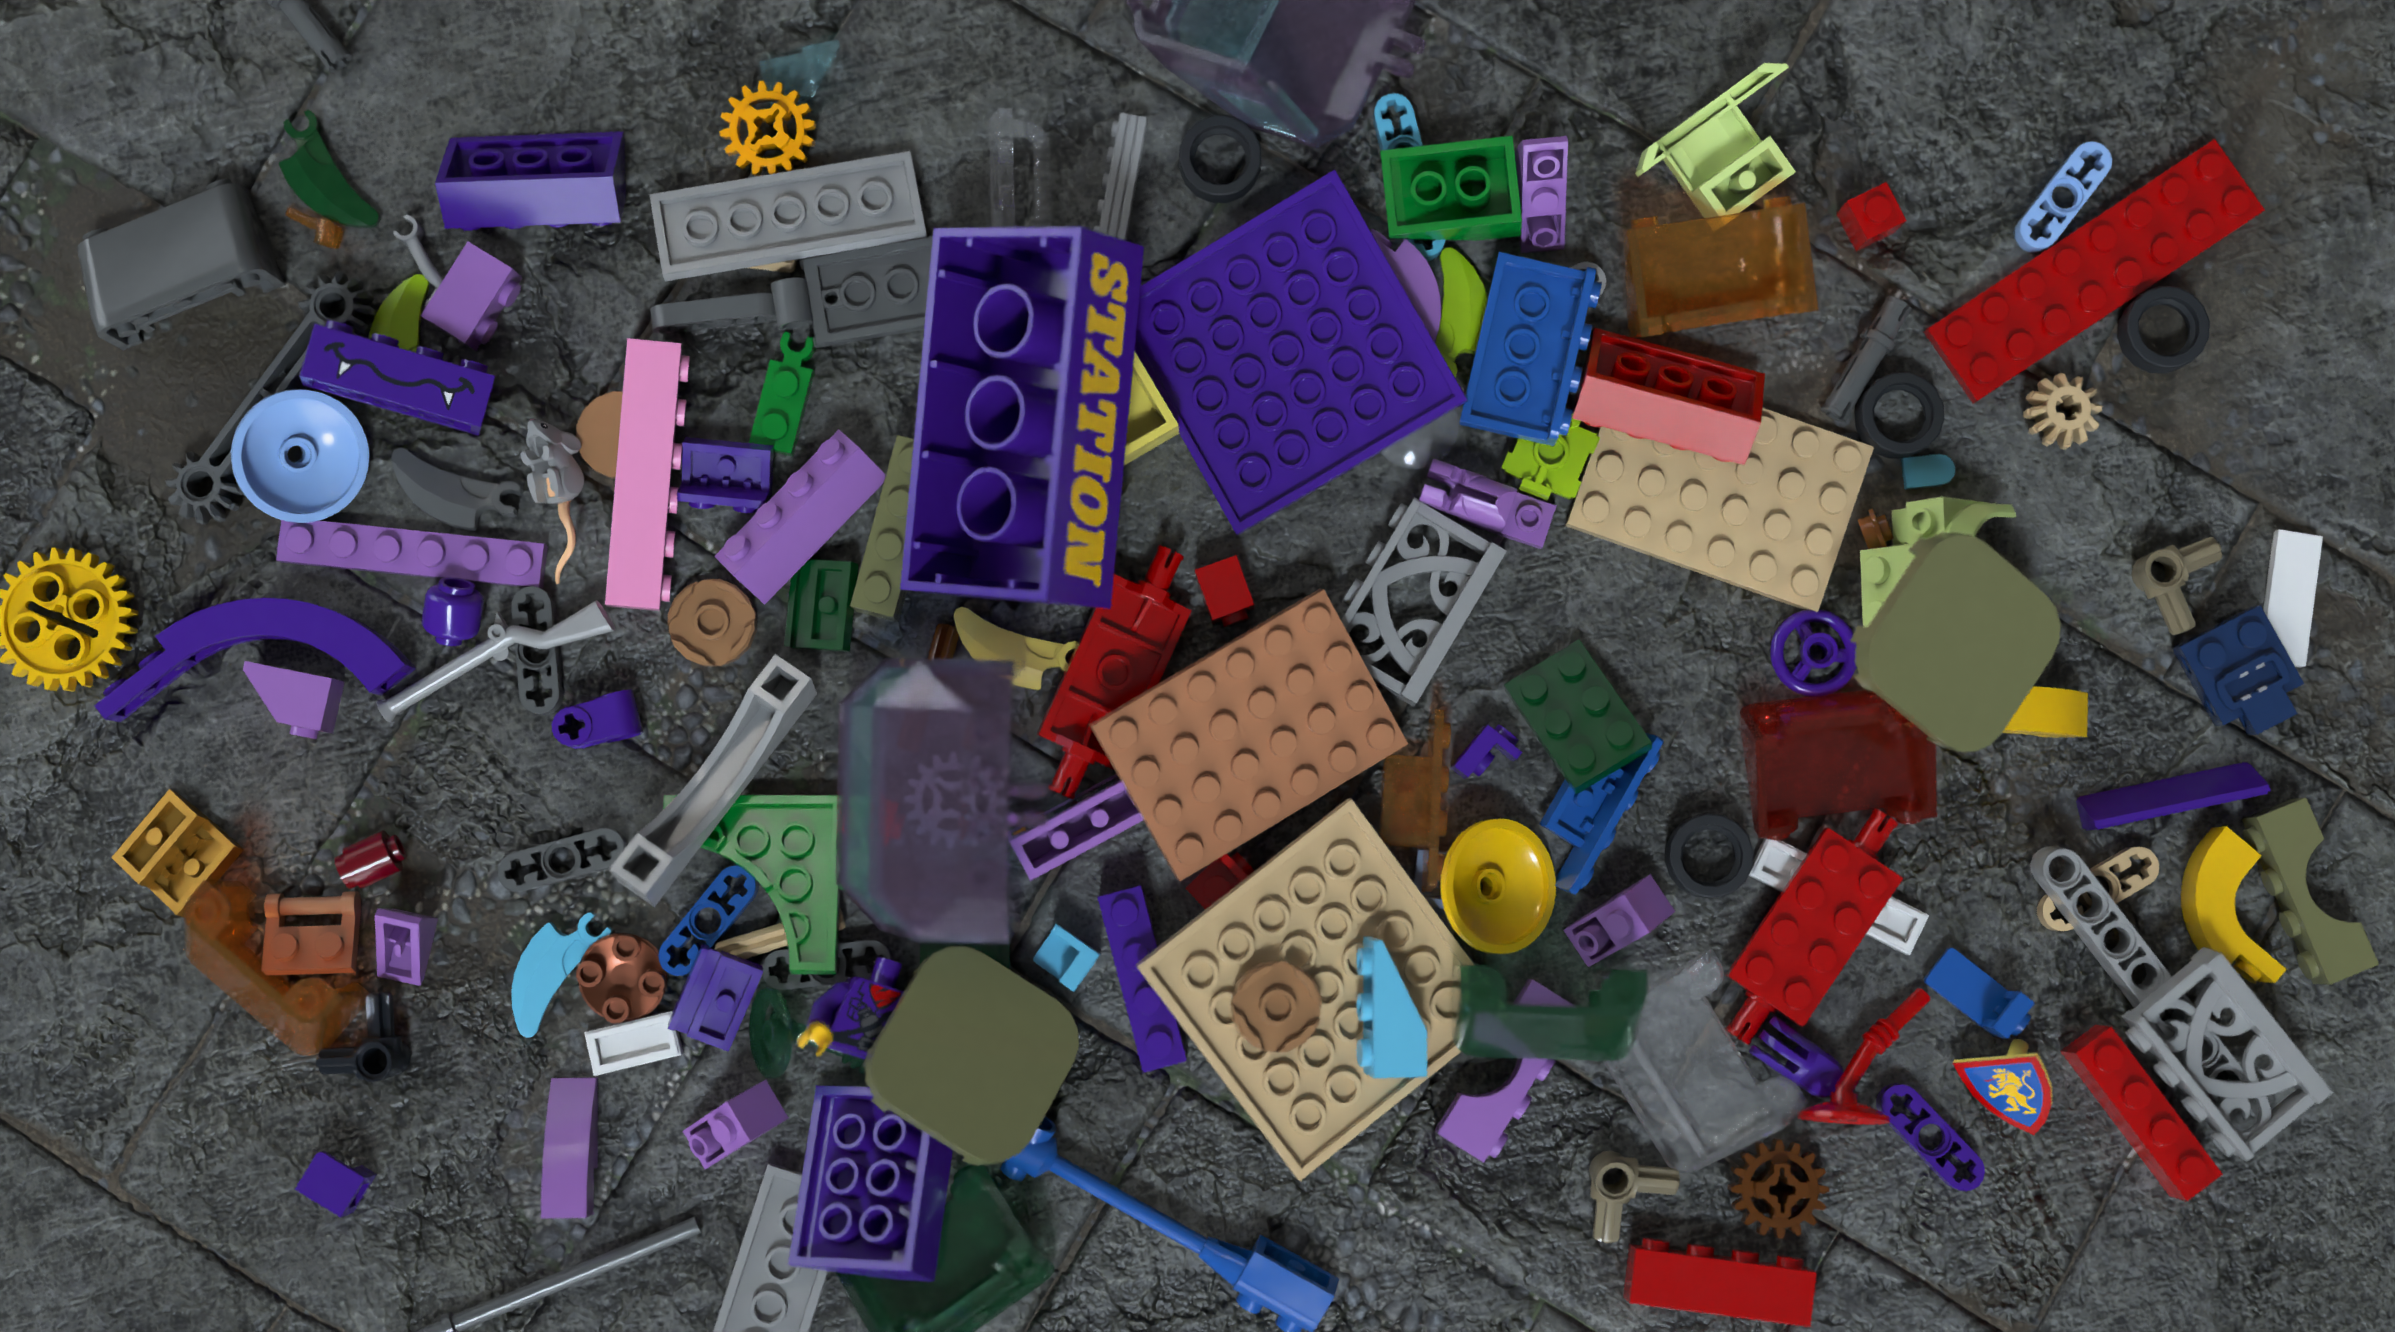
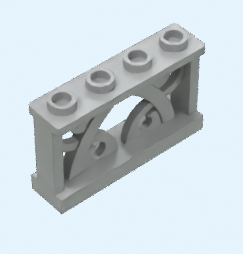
M1415 497L1409 507L1403 503L1399 505L1388 524L1395 531L1387 544L1381 541L1377 542L1366 561V564L1373 568L1364 582L1357 578L1353 582L1343 599L1350 606L1341 620L1348 634L1352 628L1359 624L1365 625L1368 628V637L1361 640L1360 642L1362 643L1374 642L1381 636L1384 645L1378 651L1370 655L1360 656L1376 684L1413 707L1417 704L1507 552L1493 542H1488L1437 512ZM1418 525H1428L1436 531L1439 538L1437 556H1428L1430 550L1429 543L1424 536H1422L1423 544L1420 548L1414 549L1408 545L1407 537L1412 528ZM1449 536L1481 554L1482 557L1479 563L1468 559L1446 556L1449 547ZM1395 547H1397L1399 555L1405 561L1382 571ZM1441 572L1448 573L1444 584L1452 581L1457 585L1455 595L1446 597L1440 593L1439 578ZM1431 573L1429 582L1430 595L1436 607L1446 615L1445 620L1442 624L1429 619L1414 620L1405 624L1396 632L1388 606L1387 586L1406 577ZM1371 589L1374 614L1368 612L1357 613ZM1417 629L1422 630L1427 636L1425 646L1420 648L1414 646L1412 638L1405 646L1401 641L1405 635ZM1389 652L1410 679L1405 685L1372 664L1381 660Z
M2203 947L2190 957L2191 962L2134 1009L2128 1010L2121 1017L2130 1027L2126 1031V1035L2132 1043L2143 1053L2149 1051L2158 1062L2154 1066L2157 1074L2170 1087L2173 1088L2177 1085L2186 1096L2181 1101L2186 1110L2197 1121L2202 1122L2205 1120L2214 1131L2209 1137L2216 1147L2227 1157L2234 1154L2248 1162L2255 1156L2254 1153L2304 1111L2314 1103L2320 1104L2333 1092L2222 953ZM2204 977L2208 980L2198 994L2193 1006L2178 999ZM2229 1007L2232 1011V1020L2227 1025H2218L2209 1019L2211 1013L2221 1019L2220 1012L2223 1008ZM2176 1008L2187 1013L2189 1016L2186 1023L2176 1019L2165 1022L2172 1024L2175 1028V1035L2171 1039H2163L2157 1033L2156 1019L2165 1009ZM2205 1029L2224 1036L2239 1035L2246 1031L2250 1032L2253 1037L2246 1045L2242 1057V1069L2246 1081L2220 1080L2203 1075L2202 1045ZM2182 1050V1064L2172 1052ZM2266 1054L2270 1058V1064L2265 1069L2257 1067L2259 1073L2263 1076V1078L2258 1079L2254 1068V1061L2257 1056ZM2291 1087L2295 1088L2293 1093L2271 1110L2266 1096ZM2205 1093L2221 1097L2216 1107ZM2247 1098H2255L2259 1109L2256 1123L2248 1130H2236L2229 1120L2231 1110L2240 1108L2243 1115L2242 1119L2246 1120L2251 1110Z

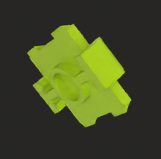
M1571 418L1567 436L1559 434L1554 446L1518 438L1513 452L1507 453L1501 468L1505 471V474L1522 480L1519 490L1548 501L1551 492L1570 500V498H1575L1582 483L1578 480L1588 455L1594 454L1600 437L1596 436L1597 434L1579 427L1580 420Z

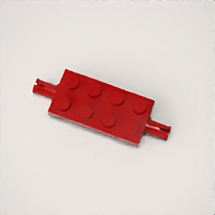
M1158 545L1157 552L1143 581L1138 580V583H1134L1114 574L1111 609H1093L1036 734L1062 746V751L1065 754L1048 789L1059 794L1062 791L1061 795L1072 800L1075 799V794L1089 763L1094 765L1097 762L1114 770L1089 724L1159 684L1192 611L1169 599L1171 594L1167 591L1184 556L1177 552L1170 554L1171 549Z
M1874 808L1854 841L1846 840L1829 827L1824 828L1726 973L1727 977L1747 990L1745 995L1748 998L1729 1026L1725 1028L1727 1032L1733 1036L1735 1035L1743 1043L1751 1044V1040L1770 1012L1775 1014L1778 1011L1799 1026L1804 1027L1903 880L1897 873L1878 861L1879 858L1876 856L1894 828L1898 826V822L1893 818H1885L1887 814Z

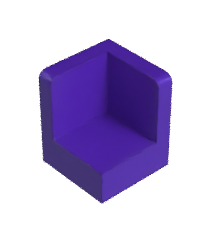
M320 1151L316 1153L295 1190L337 1216L343 1217L354 1213L377 1174L363 1165L351 1168L327 1152Z

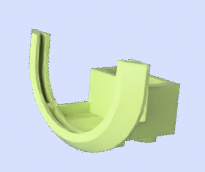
M1782 63L1762 64L1700 111L1653 143L1641 154L1635 172L1637 177L1663 159L1713 230L1728 222L1790 177L1796 171L1772 137L1769 136L1762 141L1737 106L1744 99L1789 68L1788 65Z

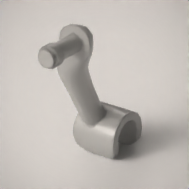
M405 215L403 218L413 225L412 232L407 236H402L397 231H393V233L403 244L408 246L424 277L436 287L430 298L425 302L424 306H427L443 281V277L432 264L420 242L424 236L422 225L412 216Z

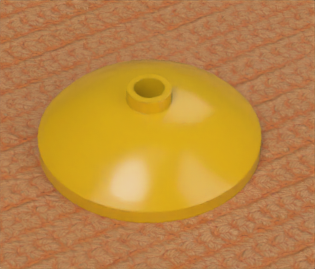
M1488 819L1471 825L1453 842L1442 868L1441 897L1451 926L1462 940L1482 952L1507 954L1527 947L1545 929L1554 908L1556 877L1553 863L1542 841L1533 831L1521 823L1509 819ZM1481 881H1482V884H1483V890H1482V892H1481V890H1480V882H1481Z

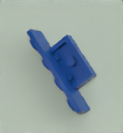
M1646 733L1652 742L1651 750L1577 795L1566 779L1563 781L1539 823L1540 826L1574 846L1556 877L1555 886L1576 895L1580 889L1589 883L1594 873L1593 865L1601 851L1612 843L1616 835L1615 827L1622 814L1630 809L1638 796L1637 788L1643 777L1657 764L1660 757L1659 749L1664 742L1663 739L1657 735Z

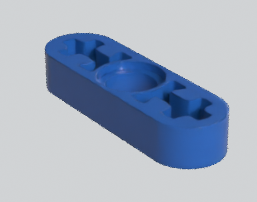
M740 866L725 868L661 945L658 956L662 968L667 973L675 976L690 974L701 948L698 943H694L687 952V956L691 960L688 965L680 963L674 966L671 963L675 957L670 951L673 946L682 948L691 939V937L683 935L685 929L688 927L694 937L706 941V945L714 949L715 944L723 938L754 900L759 890V883ZM744 875L747 878L744 882V887L748 891L745 895L735 894L728 901L727 904L735 907L734 911L730 914L723 904L713 901L711 898L715 893L720 898H724L731 889L730 884L727 882L730 876L739 878ZM708 907L717 910L721 916L719 929L711 934L702 932L697 925L698 914Z

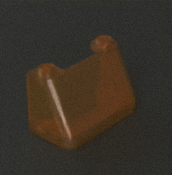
M1790 196L1763 200L1764 209L1661 225L1658 223V216L1631 220L1632 229L1623 230L1627 320L1630 337H1646L1660 335L1664 332H1676L1764 317L1818 311L1805 203L1791 205Z
M204 880L185 904L184 949L188 960L295 1053L311 1056L318 1054L323 1048H329L366 1005V996L370 993L357 981L350 982L343 988L334 989L321 979L307 978L300 980L292 986L281 975H266L261 971L262 959L244 944L258 928L250 920L248 912L249 903L257 895L241 881Z

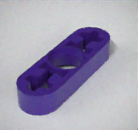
M1893 1083L1881 1089L1876 1099L1877 1110L1890 1117L1889 1125L1946 1185L1960 1191H1970L1982 1183L1985 1167L1981 1158L1912 1087ZM1893 1094L1900 1097L1906 1094L1908 1099L1904 1105L1913 1115L1918 1116L1921 1110L1925 1113L1924 1116L1912 1122L1908 1132L1904 1129V1126L1910 1124L1911 1121L1903 1113L1894 1112L1891 1114L1889 1111L1893 1106L1889 1098ZM1928 1124H1935L1942 1133L1940 1145L1933 1150L1924 1149L1919 1143L1918 1138L1920 1130ZM1954 1143L1956 1145V1148L1949 1151L1952 1144ZM1949 1151L1958 1161L1964 1163L1970 1161L1971 1164L1967 1170L1971 1176L1967 1180L1961 1177L1954 1179L1953 1175L1957 1170L1952 1163L1942 1158L1938 1164L1936 1159Z

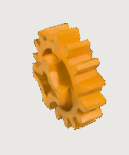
M759 81L758 92L755 93L746 85L743 86L742 93L745 97L741 101L733 97L728 99L735 108L733 113H721V118L730 125L729 128L719 131L720 136L724 139L732 140V143L724 149L729 156L740 154L736 165L741 169L752 163V174L754 176H760L763 168H767L769 174L778 173V167L781 166L787 171H793L792 160L797 158L800 161L806 162L808 159L801 151L803 146H815V141L806 135L807 131L817 128L814 121L804 119V116L808 115L811 111L810 106L807 103L796 106L800 94L793 90L785 96L784 85L780 82L776 83L773 91H769L766 83ZM774 101V104L769 109L756 110L752 107L760 102ZM792 114L797 125L795 140L789 136L787 125L792 119ZM742 119L747 123L748 137L745 139L744 145L740 137ZM765 122L770 125L774 122L773 127L777 130L776 135L773 138L769 135L762 137L763 132L759 128L761 123ZM780 149L784 152L782 155L774 158L759 157L767 150Z

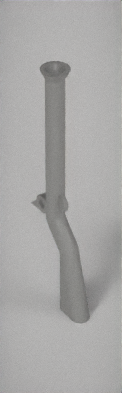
M597 600L544 632L516 625L508 627L500 612H497L494 625H491L488 629V639L389 699L377 700L378 710L386 721L392 723L398 713L491 657L498 661L507 659L510 655L509 646L514 643L538 649H549L615 631V626L603 606Z

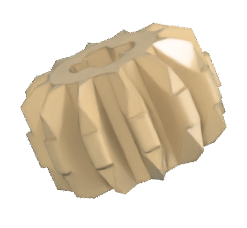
M2065 373L2057 374L2053 382L2044 378L2037 383L2038 391H2032L2026 397V400L2034 407L2025 410L2023 417L2035 419L2036 424L2029 428V434L2034 435L2040 431L2044 432L2042 445L2049 446L2055 440L2060 449L2069 448L2072 441L2080 445L2088 440L2087 431L2093 432L2099 427L2098 421L2092 415L2101 412L2103 406L2097 403H2090L2089 399L2095 396L2097 389L2090 388L2085 392L2081 390L2083 377L2077 376L2070 383ZM2060 404L2062 410H2068L2069 416L2065 418L2064 413H2057L2056 406Z

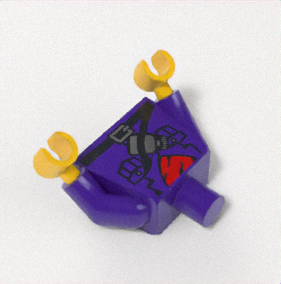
M877 957L870 980L855 976L848 978L845 982L835 983L814 1001L807 1029L800 1036L797 1044L803 1048L809 1039H812L818 1046L817 1056H820L826 1048L865 1060L868 1049L873 1047L904 991L895 989L902 964L890 959Z

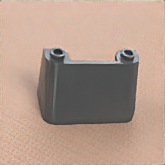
M230 179L217 180L207 185L206 191L112 229H96L83 235V241L78 244L77 252L90 316L98 337L121 350H125L143 343L139 332L141 329L147 333L156 330L154 323L230 292L239 297L246 294L245 288L257 284L261 285L265 293L285 286L286 283L250 191L239 183H232Z

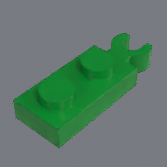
M785 332L780 340V348L784 354L783 362L770 359L749 443L774 445L773 452L794 457L815 374L813 369L803 366L804 362L810 360L814 355L815 347L813 338L807 337L804 349L794 352L790 348L793 336L791 333Z

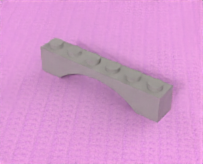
M775 654L748 688L728 728L697 773L673 801L634 836L609 870L619 883L653 907L657 905L817 695L810 677Z

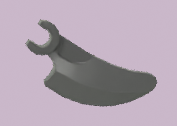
M399 447L393 451L391 459L399 484L407 496L422 511L435 520L455 528L475 531L478 527L479 517L484 511L497 509L505 517H517L518 511L514 507L503 504L505 496L510 493L523 495L524 490L516 482L507 481L501 484H494L462 477L420 460L405 448Z

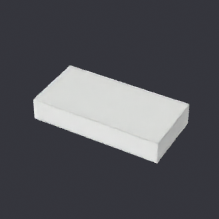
M673 1011L584 1032L594 1076L683 1055L679 1031L668 1029V1022Z

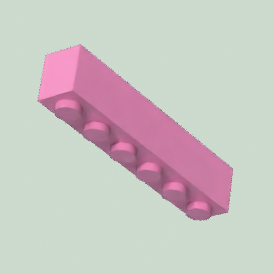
M627 338L605 605L607 607L660 611L661 601L670 602L672 575H663L665 557L673 558L675 531H667L668 513L677 514V490L679 489V487H671L672 469L681 470L682 443H674L675 426H684L686 400L678 399L679 382H688L690 356L681 355V343Z

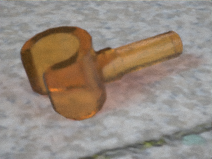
M293 207L287 209L286 217L316 230L314 243L327 248L339 249L343 236L342 227L325 218H313Z

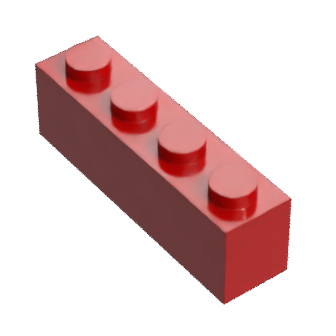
M2094 1025L2060 1051L2169 1197L2188 1201L2223 1175L2112 1026Z
M1642 1238V1245L1629 1244L1623 1298L1631 1304L1811 1327L1817 1272L1804 1267V1259L1777 1255L1776 1263L1759 1261V1253L1732 1249L1731 1257L1714 1255V1247L1700 1244H1687V1251L1669 1249V1241L1654 1238Z

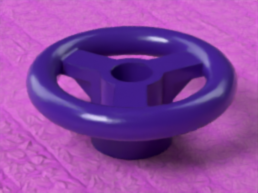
M1820 609L1818 612L1812 610L1796 612L1780 624L1773 636L1770 648L1773 669L1780 681L1798 694L1810 697L1832 694L1845 686L1856 670V643L1850 642L1854 633L1844 620L1831 612ZM1809 622L1823 623L1833 628L1841 637L1845 649L1838 648L1836 641L1826 633H1813ZM1795 629L1802 642L1800 647L1801 660L1791 673L1784 660V645L1789 634ZM1812 644L1818 645L1822 649L1823 654L1820 660H1816L1810 655ZM1833 662L1844 663L1839 673L1826 682L1818 684L1804 682V679L1812 669H1823L1830 666Z

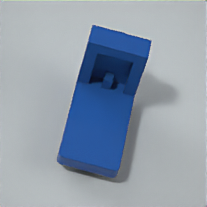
M1947 948L1924 978L1926 985L1993 1037L2008 1039L2011 1034L2017 1036L2031 1019V1015L2028 1013L2034 1005L2031 999L2020 991H2008L1954 948Z

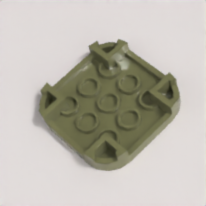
M1941 532L1928 539L1920 538L1909 549L1915 555V558L1868 627L1857 626L1850 641L1856 643L1855 663L1858 673L1854 677L1864 689L1874 691L1928 735L1926 740L1938 746L1959 752H1976L1991 745L2004 731L2052 659L2059 643L2061 623L2057 608L2049 597L1988 544L1972 535Z
M949 946L926 958L913 972L915 975L873 1047L867 1051L863 1063L866 1069V1083L873 1095L871 1101L883 1112L890 1110L961 1154L963 1156L962 1161L975 1166L999 1164L1020 1154L1032 1140L1075 1061L1079 1048L1078 1027L1071 1013L1058 1000L989 956L967 946Z

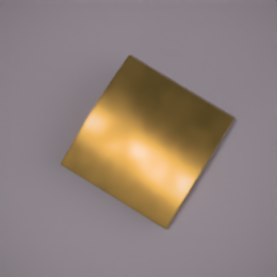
M169 789L111 858L139 885L149 888L176 915L187 918L244 849L200 810L177 792Z

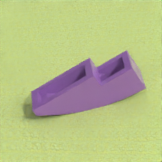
M598 1077L551 1078L543 1149L541 1218H587L594 1214V1169L598 1165Z

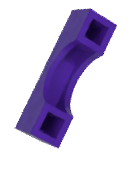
M1142 886L1097 897L1143 1073L1186 1062L1187 1056L1178 1021L1135 966V964L1157 948Z

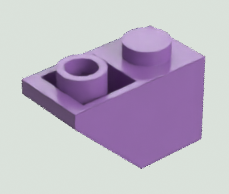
M1651 874L1620 891L1566 927L1563 931L1586 965L1590 967L1650 933L1671 916L1675 910Z
M764 1080L725 1102L683 1130V1133L689 1141L692 1153L699 1158L704 1169H707L788 1119V1116L767 1080Z

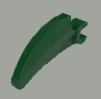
M309 109L304 111L309 120V126L303 131L295 130L288 119L285 120L284 129L289 137L297 143V151L290 158L280 161L279 167L287 183L300 200L316 214L343 226L374 228L379 225L381 218L378 212L359 197L335 165L320 136V123L315 114Z

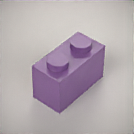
M467 242L420 316L476 351L481 343L486 344L492 338L497 328L495 320L504 306H511L518 297L521 289L519 283L522 277L513 268L472 243Z

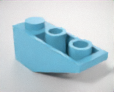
M1363 937V948H1358L1356 956L1358 974L1363 975V993L1358 994L1356 1002L1358 1020L1363 1021V1039H1358L1356 1048L1358 1065L1363 1067V1073L1372 1078L1427 1077V1030L1383 940L1375 937Z

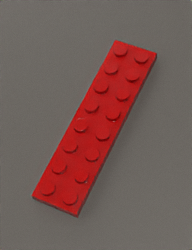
M2214 139L1926 329L1924 334L1974 404L2265 211V209Z

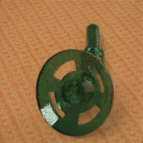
M764 988L758 992L752 1004L749 1020V1038L753 1059L760 1073L769 1079L779 1078L784 1074L791 1058L793 1045L797 1043L800 1036L807 1029V1025L796 1022L794 1018H791L783 995L775 988ZM772 1003L775 1011L772 1012L769 1020L765 1021L768 1006ZM809 1039V1041L806 1043L807 1045L818 1048V1046L815 1044V1041H813L812 1039ZM829 1048L825 1049L826 1052L842 1057L843 1064L851 1062L850 1068L860 1067L859 1073L864 1074L866 1072L865 1066H863V1059Z

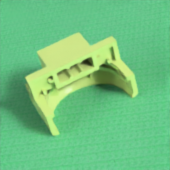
M1938 497L1906 502V508L1891 510L1893 546L1860 550L1863 627L1869 626L1915 558V555L1909 549L1920 538L1928 539L1941 532H1954L1976 537L1981 526L1990 518L2016 517L2013 506L2011 504Z

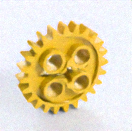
M51 548L49 559L43 553L34 552V566L19 560L17 562L21 573L19 576L8 573L3 575L10 587L8 590L0 589V598L3 599L2 605H0V649H7L1 656L0 662L9 665L16 663L12 670V675L22 678L28 675L27 684L37 687L44 681V689L57 691L61 683L63 690L73 692L76 689L77 681L84 687H93L92 674L104 679L109 678L105 665L110 663L121 666L123 663L116 654L118 649L131 651L133 648L123 638L125 634L138 632V629L127 625V619L139 613L137 610L126 608L125 603L134 598L135 595L129 591H119L127 579L120 575L111 576L115 566L107 562L98 565L99 556L88 552L83 557L81 550L70 548L67 555H65L63 550ZM57 580L59 593L55 599L49 601L46 595L47 587L50 583ZM97 598L100 606L96 616L89 619L86 614L87 604L90 600ZM34 602L48 610L62 613L66 618L96 629L98 636L93 638L78 629L64 626L62 622L30 610L28 605ZM38 621L40 624L39 636L30 642L27 634L28 628L33 622ZM78 638L81 646L80 652L71 660L68 656L67 648L73 639Z

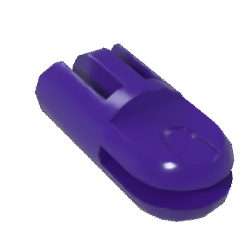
M1773 1016L1769 1023L1785 1036L1798 1043L1799 1046L1794 1050L1768 1031L1763 1030L1758 1037L1788 1059L1786 1064L1784 1065L1755 1044L1751 1046L1749 1053L1809 1094L1819 1098L1830 1097V1092H1835V1085L1844 1072L1841 1064L1811 1040L1776 1016Z

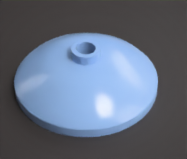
M293 389L277 392L262 399L244 415L233 437L231 464L238 486L254 506L280 520L307 523L319 521L338 513L355 498L367 475L369 448L361 424L345 405L320 392ZM292 446H299L302 449V457L296 462H291L287 455L288 450Z

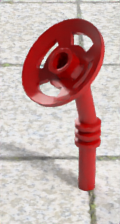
M1917 988L1886 1019H1878L1876 1024L1872 1025L1869 1031L1862 1035L1863 1042L1837 1081L1835 1092H1830V1101L1799 1111L1797 1118L1807 1121L1838 1124H1889L1890 1117L1875 1108L1858 1103V1093H1853L1876 1054H1883L1886 1048H1889L1899 1038L1898 1032L1930 1002V996L1923 989Z

